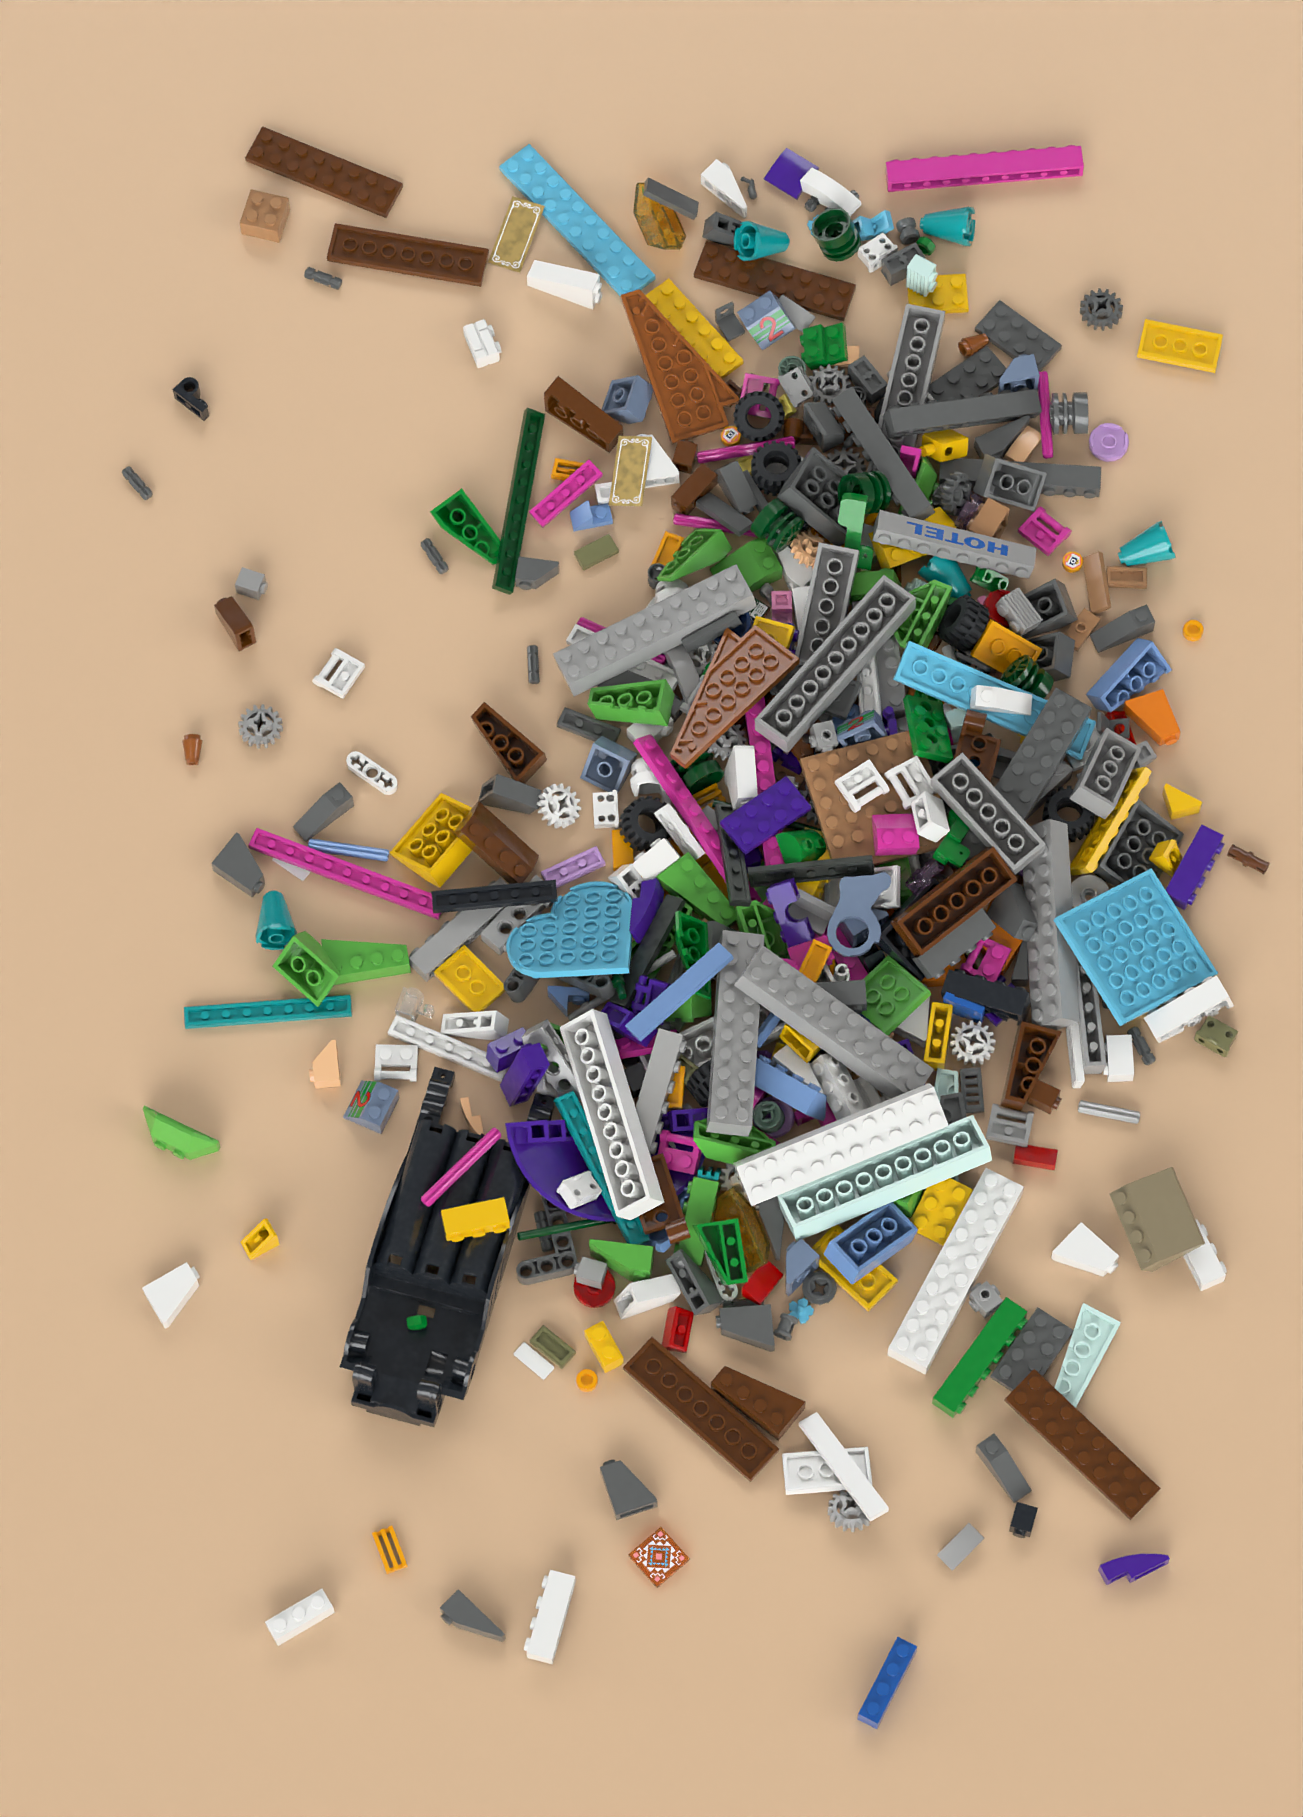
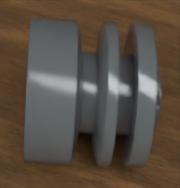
M1073 392L1072 401L1069 402L1066 393H1062L1061 402H1059L1058 393H1052L1049 413L1053 435L1059 434V425H1062L1063 434H1067L1068 425H1072L1074 434H1088L1087 392Z

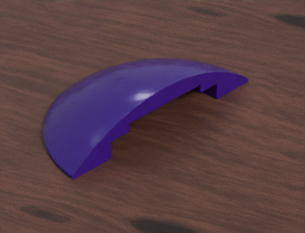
M708 1108L671 1110L667 1114L663 1113L661 1122H664L662 1130H669L673 1134L693 1137L695 1121L707 1118ZM565 1120L505 1123L510 1149L518 1167L532 1187L545 1199L560 1209L578 1217L597 1221H615L601 1193L596 1200L570 1209L560 1193L556 1192L563 1180L589 1171L565 1124ZM657 1134L655 1142L658 1143L655 1155L658 1154L660 1134ZM673 1142L676 1149L693 1152V1146ZM701 1153L698 1170L705 1159L703 1153ZM669 1170L677 1196L688 1186L689 1181H692L696 1176Z

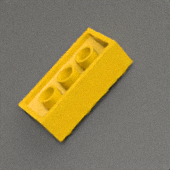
M941 507L935 508V513L924 520L956 528L955 523ZM873 532L868 533L881 569H890L927 555L872 541Z

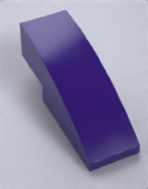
M657 878L641 881L640 897L632 899L629 931L637 944L641 943L663 902L665 891Z
M607 1002L601 1012L607 1014L611 1029L644 1047L648 1046L658 1032L655 1028L640 1042L625 1026L636 1016L633 1012L611 1002Z
M1163 1554L1128 1555L1101 1564L1098 1571L1106 1585L1124 1576L1127 1577L1129 1583H1132L1167 1565L1170 1558L1168 1555Z

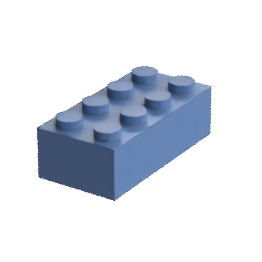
M891 1202L873 1210L831 1240L824 1255L853 1285L910 1244L918 1229Z

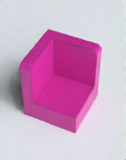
M902 445L900 459L911 476L916 479L921 459V449Z

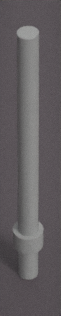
M674 950L655 960L647 975L676 958L677 955ZM596 997L590 1002L586 1001L580 1005L579 1009L567 1015V1017L572 1021L609 999Z

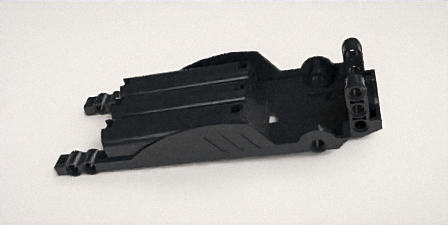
M434 1067L408 1152L392 1186L366 1265L362 1297L355 1319L352 1321L348 1331L340 1368L353 1371L354 1393L351 1400L352 1406L366 1409V1412L417 1426L423 1424L430 1427H435L445 1396L464 1400L468 1392L531 1186L518 1167L511 1152L509 1142H506V1139H499L431 1206L427 1207L421 1201V1197L485 1136L482 1133L478 1135L463 1129L457 1132L456 1129L447 1124L440 1125L443 1107H446L449 1088H452L455 1072ZM535 1093L527 1121H551L555 1108V1098ZM504 1197L510 1221V1228L506 1229V1231L501 1233H494L493 1231L477 1238L473 1236L464 1237L463 1240L458 1242L446 1240L441 1210ZM391 1255L402 1257L401 1264L392 1263ZM428 1265L439 1267L438 1274L429 1273ZM466 1275L477 1277L475 1284L467 1283ZM420 1305L436 1309L433 1318L426 1317V1328L421 1330H410L407 1328V1317L419 1315L417 1312Z

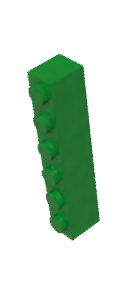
M1006 1297L933 1397L932 1404L952 1418L957 1413L960 1415L967 1406L965 1401L969 1396L973 1398L978 1391V1383L981 1379L985 1381L992 1370L989 1369L993 1363L997 1364L1004 1354L1002 1350L1005 1346L1010 1347L1015 1340V1332L1018 1329L1022 1330L1028 1322V1319H1026L1028 1311Z

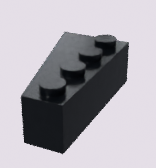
M960 969L948 970L941 991L942 999L945 993L949 992L954 994L955 997L983 1005L985 1007V1014L993 1012L1003 1021L1007 1022L1008 1019L1018 1021L1017 1026L1022 1021L1026 1022L1031 1007L1029 992H1026L1025 988L1019 986L1012 988L998 980L991 982L981 975L970 976Z

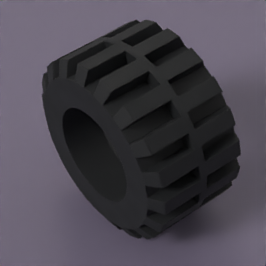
M763 391L748 393L735 406L733 414L734 424L738 432L749 440L767 441L775 437L781 431L782 425H784L785 412L783 411V406L770 393ZM754 405H764L771 413V420L764 428H755L748 421V411Z
M775 440L772 441V444L764 443L763 448L759 446L757 453L754 452L753 459L751 460V476L760 491L764 490V494L769 495V493H772V496H777L785 482L800 464L801 456L798 455L796 448L792 450V445L789 443L785 445L784 441L776 443ZM772 463H781L788 469L783 473L773 474L765 468Z
M968 595L959 597L945 611L943 619L938 626L939 638L958 651L969 649L983 634L989 620V610Z
M1062 786L1058 788V792L1054 790L1051 792V796L1047 797L1044 804L1042 821L1052 819L1066 823L1068 826V840L1072 843L1075 842L1076 838L1080 841L1084 835L1087 836L1090 829L1093 827L1095 813L1069 799L1074 790L1071 789V786H1067V789H1063ZM1070 807L1077 810L1081 817L1075 821H1066L1060 818L1057 812L1062 808Z
M643 796L634 800L625 808L624 813L620 816L622 821L619 822V828H622L620 835L625 836L624 842L631 843L629 847L632 849L637 847V851L640 852L645 849V852L651 849L650 845L658 838L668 840L671 837L654 814L667 804L665 801L661 803L660 798L656 797L653 800L652 796H647L646 798ZM639 815H646L653 820L655 833H648L640 827L638 822Z
M711 1059L701 1065L690 1076V1080L687 1081L686 1085L701 1107H708Z

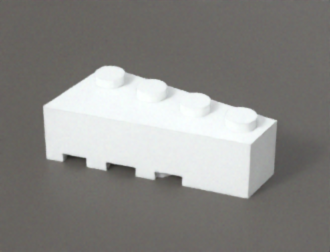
M1217 976L1207 977L1198 987L1188 988L1183 992L1184 995L1177 999L1176 997L1171 998L1165 1002V1006L1159 1009L1154 1008L1147 1013L1144 1019L1158 1043L1183 1032L1186 1025L1191 1027L1199 1024L1204 1016L1210 1015L1213 1017L1219 1014L1218 1011L1224 1006L1227 1009L1234 1006Z

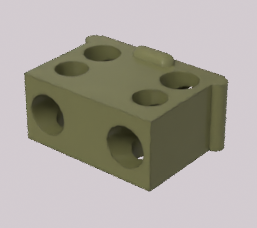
M1209 1015L1201 1029L1196 1031L1194 1040L1217 1054L1227 1057L1238 1031Z

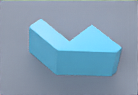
M887 210L882 211L872 219L859 216L853 220L861 241L871 240L881 233L887 234L894 229L891 213Z

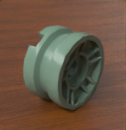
M787 356L779 363L778 376L785 375L799 366H802L806 373V365L799 357Z
M763 1101L756 1105L753 1110L754 1123L763 1132L774 1133L782 1128L785 1115L776 1103ZM767 1114H771V1119H765Z

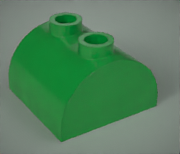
M804 829L775 835L785 864L816 861L826 852L825 840L815 830Z

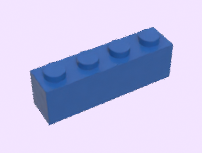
M897 1637L858 1713V1720L878 1729L917 1652L916 1645Z

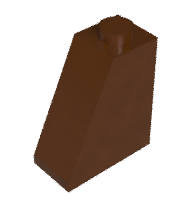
M232 596L220 599L214 605L215 612L237 650L241 651L255 644L256 637L253 625Z

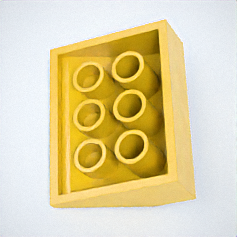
M440 793L389 852L390 855L427 882L441 888L472 851L453 833L472 807Z

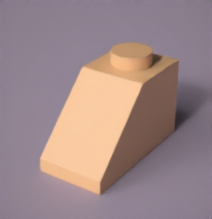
M331 1040L312 1062L313 1069H309L310 1082L315 1083L316 1089L341 1086L336 1040Z

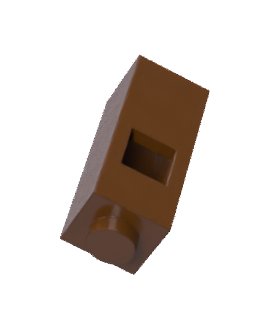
M702 463L671 496L672 508L679 514L689 515L696 507V501L708 494L718 484V475Z

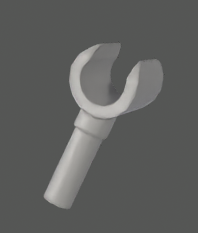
M765 583L759 593L771 605L770 594L774 590L769 583Z

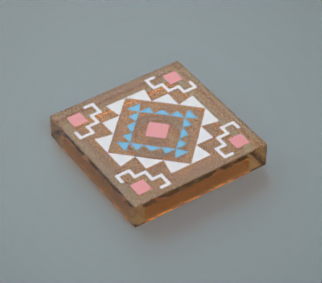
M662 1527L657 1529L628 1554V1557L656 1588L690 1560Z

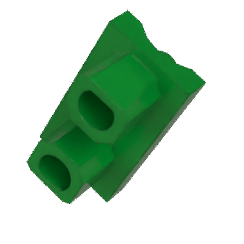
M976 566L975 572L969 580L989 592L1000 589L1006 590L1009 584V578L994 570Z

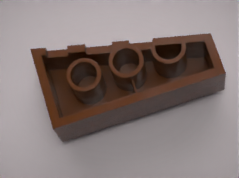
M557 376L544 392L545 411L605 451L610 453L618 443L619 436H624L623 426L618 420L606 414L561 377Z
M484 702L471 715L474 725L513 780L525 784L547 761L546 755L541 749L487 703Z
M1023 1021L1020 1023L1015 1036L1000 1106L1017 1111L1022 1110L1062 1033L1061 1031Z
M724 1366L711 1381V1389L778 1441L805 1409V1401L727 1366Z

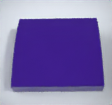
M786 148L772 165L764 180L798 200L803 192L800 180L811 168L819 170V167Z

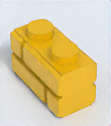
M604 1321L584 1330L585 1338L604 1373L624 1364L623 1356Z

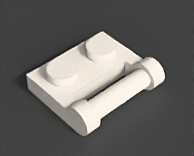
M334 648L331 658L320 674L316 675L312 681L318 687H323L344 699L364 670L365 664ZM338 660H342L343 662L329 681L325 680Z
M917 756L888 770L884 774L886 779L891 781L903 801L902 805L905 810L911 808V803L924 791L931 795L937 793L930 786L931 778ZM902 773L915 796L909 797L897 774Z
M870 760L862 763L834 782L854 813L861 810V806L877 796L884 795L890 791L888 785ZM873 782L877 784L878 787L856 800L853 796Z
M376 1044L374 1081H381V1079L410 1080V1082H416L418 1045ZM382 1067H408L410 1071H382Z

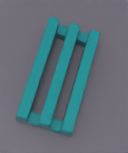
M701 1165L698 1170L699 1178L719 1180L722 1168H717L715 1172L713 1167L704 1170L705 1166Z

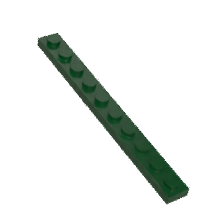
M526 408L523 414L492 589L508 595L514 591L518 559L522 547L545 419L544 413L530 408Z

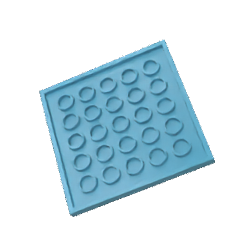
M1152 868L1063 913L1053 920L1119 1026L1182 994L1188 988L1201 984L1207 977H1214L1218 974Z

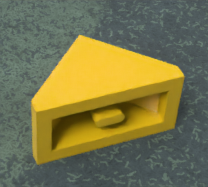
M1167 783L1164 785L1162 795L1170 820L1200 812L1201 801Z
M1171 839L1158 842L1148 860L1173 877L1183 858L1176 840Z
M267 1218L263 1219L241 1241L250 1260L280 1245L278 1237Z

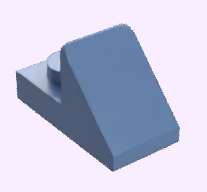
M588 500L570 511L573 531L613 524L610 506H608L609 503L590 506Z
M548 986V997L566 1017L568 1015L569 1002L576 1005H581L586 1001L590 1002V993L577 987Z

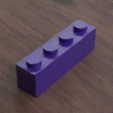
M1202 824L1166 888V892L1175 906L1183 910L1187 908L1188 904L1192 906L1197 896L1195 894L1196 889L1202 888L1206 877H1204L1206 871L1210 872L1215 864L1213 858L1216 854L1220 855L1225 845L1222 843L1224 835Z
M540 1043L523 1045L500 1083L509 1107L527 1102L550 1065Z

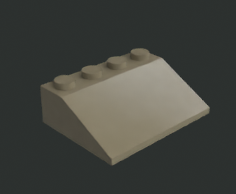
M1173 1167L1126 1184L1110 1193L1141 1270L1153 1272L1205 1244Z

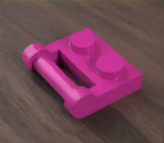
M745 373L740 399L748 393L763 391L765 383L770 384L769 393L776 397L780 382L776 378ZM761 404L754 405L748 411V415L771 419V413L767 407L765 411L760 410Z
M1040 506L1018 528V533L1049 556L1070 536L1072 530L1068 527H1063ZM1038 519L1043 520L1046 524H1048L1055 531H1057L1059 535H1055L1047 527L1041 524L1038 521Z
M981 939L976 943L977 948L970 952L966 962L962 963L960 970L965 971L967 975H981L988 981L994 982L998 979L1011 953V949L993 940L987 939L982 941ZM985 946L988 950L978 970H976L972 966L982 947Z
M662 1130L658 1154H664L668 1169L697 1175L702 1151L694 1142L693 1137L673 1134L669 1130ZM669 1141L693 1146V1152L668 1148Z

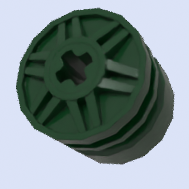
M828 209L820 213L812 223L811 231L819 244L823 255L828 260L835 262L844 261L858 251L861 245V237L849 213L844 209Z
M880 471L847 474L839 482L838 500L840 504L844 493L867 495L866 514L879 513L880 510L885 511L890 504V484L886 476Z
M778 498L772 500L763 508L750 528L751 532L761 540L769 536L766 544L769 547L773 546L772 549L776 553L781 552L792 543L804 524V520L801 517H796L797 515L794 511L786 515L788 506Z
M1023 655L1013 661L1000 678L1001 681L1043 699L1047 696L1054 683L1053 677L1043 668H1039L1038 663L1033 661L1029 655Z
M709 748L686 769L673 759L670 762L692 795L715 783L717 784L724 776V771L719 763L713 760V753L707 752Z

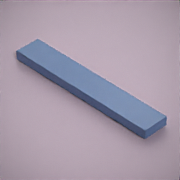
M717 943L625 1025L627 1030L641 1042L734 959L733 955L720 943Z

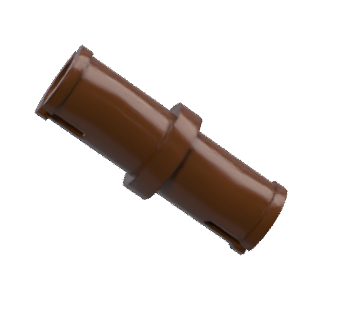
M1234 844L1231 845L1227 854L1228 857L1243 863L1244 867L1249 866L1263 875L1270 865L1269 862L1255 856L1253 852H1247Z

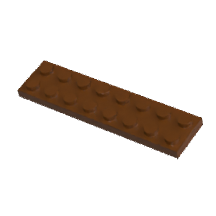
M263 126L245 157L246 162L384 218H387L403 188V183Z
M335 223L327 253V261L481 287L489 249Z
M709 241L705 242L694 271V278L758 297L771 291L778 299L781 295H784L806 311L840 321L845 320L856 284L764 257L743 261L737 256L740 255L738 250Z
M653 1337L623 1366L625 1372L750 1482L779 1452V1448Z
M1035 1369L1004 1399L1013 1410L1129 1520L1161 1489Z

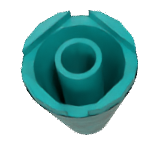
M968 206L925 214L924 218L920 219V229L923 230L924 234L963 246H971L969 241L974 239L976 224L971 214H975V210L973 207Z
M751 221L740 223L742 224L741 227L737 228L734 234V249L738 250L740 255L737 256L743 261H751L784 252L790 244V239L785 232Z
M1162 521L1156 522L1121 546V552L1117 553L1121 564L1126 563V566L1176 558Z
M934 556L929 560L926 567L924 565L918 571L919 576L927 582L937 580L952 586L953 589L950 597L972 596L970 594L972 588L957 561Z
M272 890L263 896L255 937L256 943L258 944L259 942L262 948L281 950L297 934L283 894Z

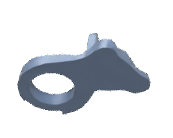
M881 872L875 875L843 877L840 880V898L829 920L827 936L834 951L843 957L861 956L868 952L874 943H879L881 928L871 907L877 901L880 894L890 887L891 877L887 873ZM846 919H859L867 926L869 936L860 947L848 948L838 941L836 936L837 928Z

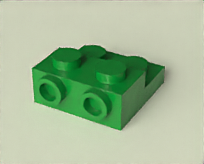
M843 323L827 327L819 324L803 329V335H800V343L804 347L801 359L811 370L819 369L820 366L826 367L828 364L834 365L848 361L846 327Z

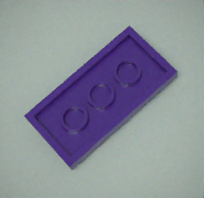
M785 776L722 819L720 825L743 854L746 855L809 812L811 806L789 778Z

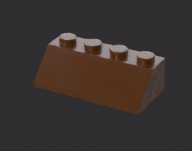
M480 801L474 805L453 831L461 841L509 884L523 883L533 871L539 857L535 851Z

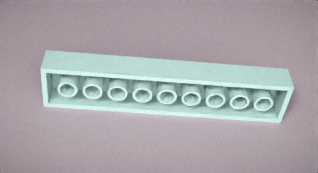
M971 1115L951 1123L945 1128L777 1196L780 1209L797 1242L801 1238L805 1239L992 1161L990 1146L974 1116Z

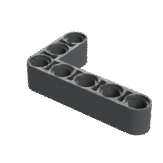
M514 968L504 982V989L513 1002L520 1003L527 998L540 978L524 975ZM608 975L555 977L601 999H609L616 992V988L613 987V983Z
M541 1195L548 1226H553L552 1224L556 1220L562 1221L563 1224L568 1223L566 1212L557 1206H548L549 1201ZM570 1231L551 1235L555 1254L525 1260L517 1265V1279L521 1284L530 1285L574 1274L577 1257ZM560 1240H566L568 1245L560 1247L557 1243ZM565 1260H571L573 1264L569 1267H566L562 1265V1262ZM544 1265H551L553 1267L548 1272L541 1269ZM525 1269L532 1272L529 1276L521 1275V1272Z

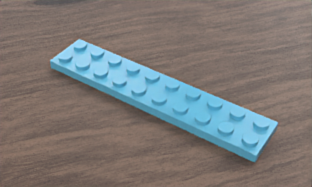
M530 144L499 166L500 171L530 202L545 206L542 215L619 296L638 289L642 290L656 279L655 274Z
M911 641L907 642L893 678L897 682L965 711L967 709L972 710L970 709L971 689L976 685L998 687L1031 694ZM1031 694L1032 707L1030 716L982 710L973 711L987 714L986 720L1026 737L1048 700ZM1088 718L1067 755L1078 760L1082 759L1096 721Z

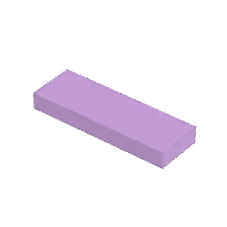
M597 846L541 871V875L544 881L556 880L557 889L606 866V863Z

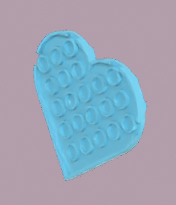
M601 881L582 883L569 888L570 892L563 897L560 895L557 898L558 902H554L551 913L533 916L527 919L526 923L521 927H515L507 940L506 949L511 965L520 973L533 978L629 973L632 934L629 931L632 899L627 892H623L618 888V885Z

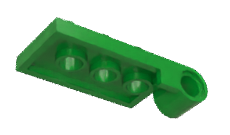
M918 690L915 691L914 696L907 694L903 698L913 755L950 763L953 760L942 701Z

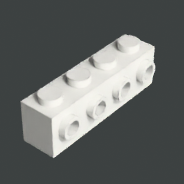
M822 1054L809 1064L823 1090V1094L826 1095V1100L836 1120L867 1109L845 1065L830 1054Z
M550 1570L549 1575L544 1576L542 1588L545 1590L543 1597H538L536 1609H539L537 1617L532 1618L530 1630H533L531 1638L527 1637L524 1650L527 1651V1658L553 1664L575 1587V1576Z

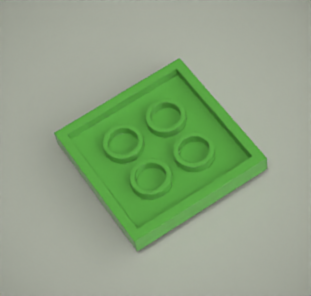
M888 955L863 979L866 985L867 1011L859 1014L868 1018L872 1025L883 1033L890 1035L932 994L929 989Z

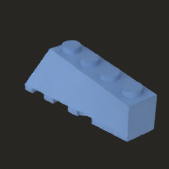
M1137 638L1086 693V696L1096 709L1112 712L1126 700H1129L1130 696L1140 693L1146 685L1154 683L1162 674H1167L1172 669L1153 641Z
M763 1055L756 1058V1087L800 1112L824 1121L826 1115V1095L820 1092L821 1088L811 1082L809 1085L803 1083L805 1080L803 1077L795 1073L792 1076L787 1074V1068L779 1064L776 1067L771 1065L772 1060Z

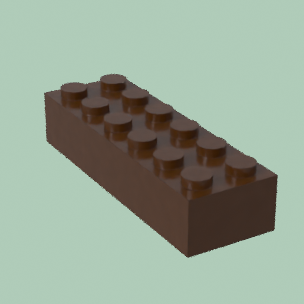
M994 846L986 847L890 923L913 955L921 956L1018 879Z

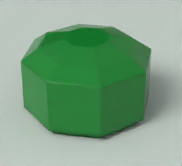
M920 237L916 242L924 255H931L935 251V244L927 237Z
M425 1315L407 1317L408 1329L421 1330L427 1327Z

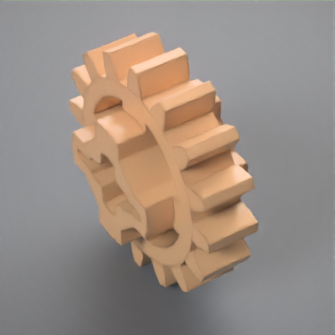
M802 531L800 535L798 534L793 539L790 545L792 547L790 552L795 553L793 558L799 559V564H805L806 568L809 566L814 568L819 542L830 545L831 543H826V538H820L818 533L814 536L811 531H808L807 535Z

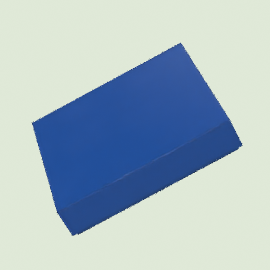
M949 992L945 993L943 1003L953 1005V1014L967 1020H973L974 1023L980 1021L982 1025L985 1014V1007L983 1005L955 997L954 994Z

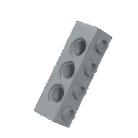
M535 875L530 882L543 880ZM554 902L505 907L481 932L482 941L499 955L504 951L507 952L506 944L510 933L503 934L501 930L508 928L512 932L515 927L519 928L524 925L527 919L542 914L541 912L545 908L551 907ZM523 914L525 915V917L522 919H516L515 915Z
M548 1019L527 1029L522 1036L524 1045L540 1043L548 1048H543L550 1063L545 1072V1077L548 1083L556 1090L557 1097L574 1090L578 1100H581L566 1047ZM552 1061L556 1062L559 1065V1067L554 1066L552 1064ZM563 1079H567L570 1084L565 1083Z

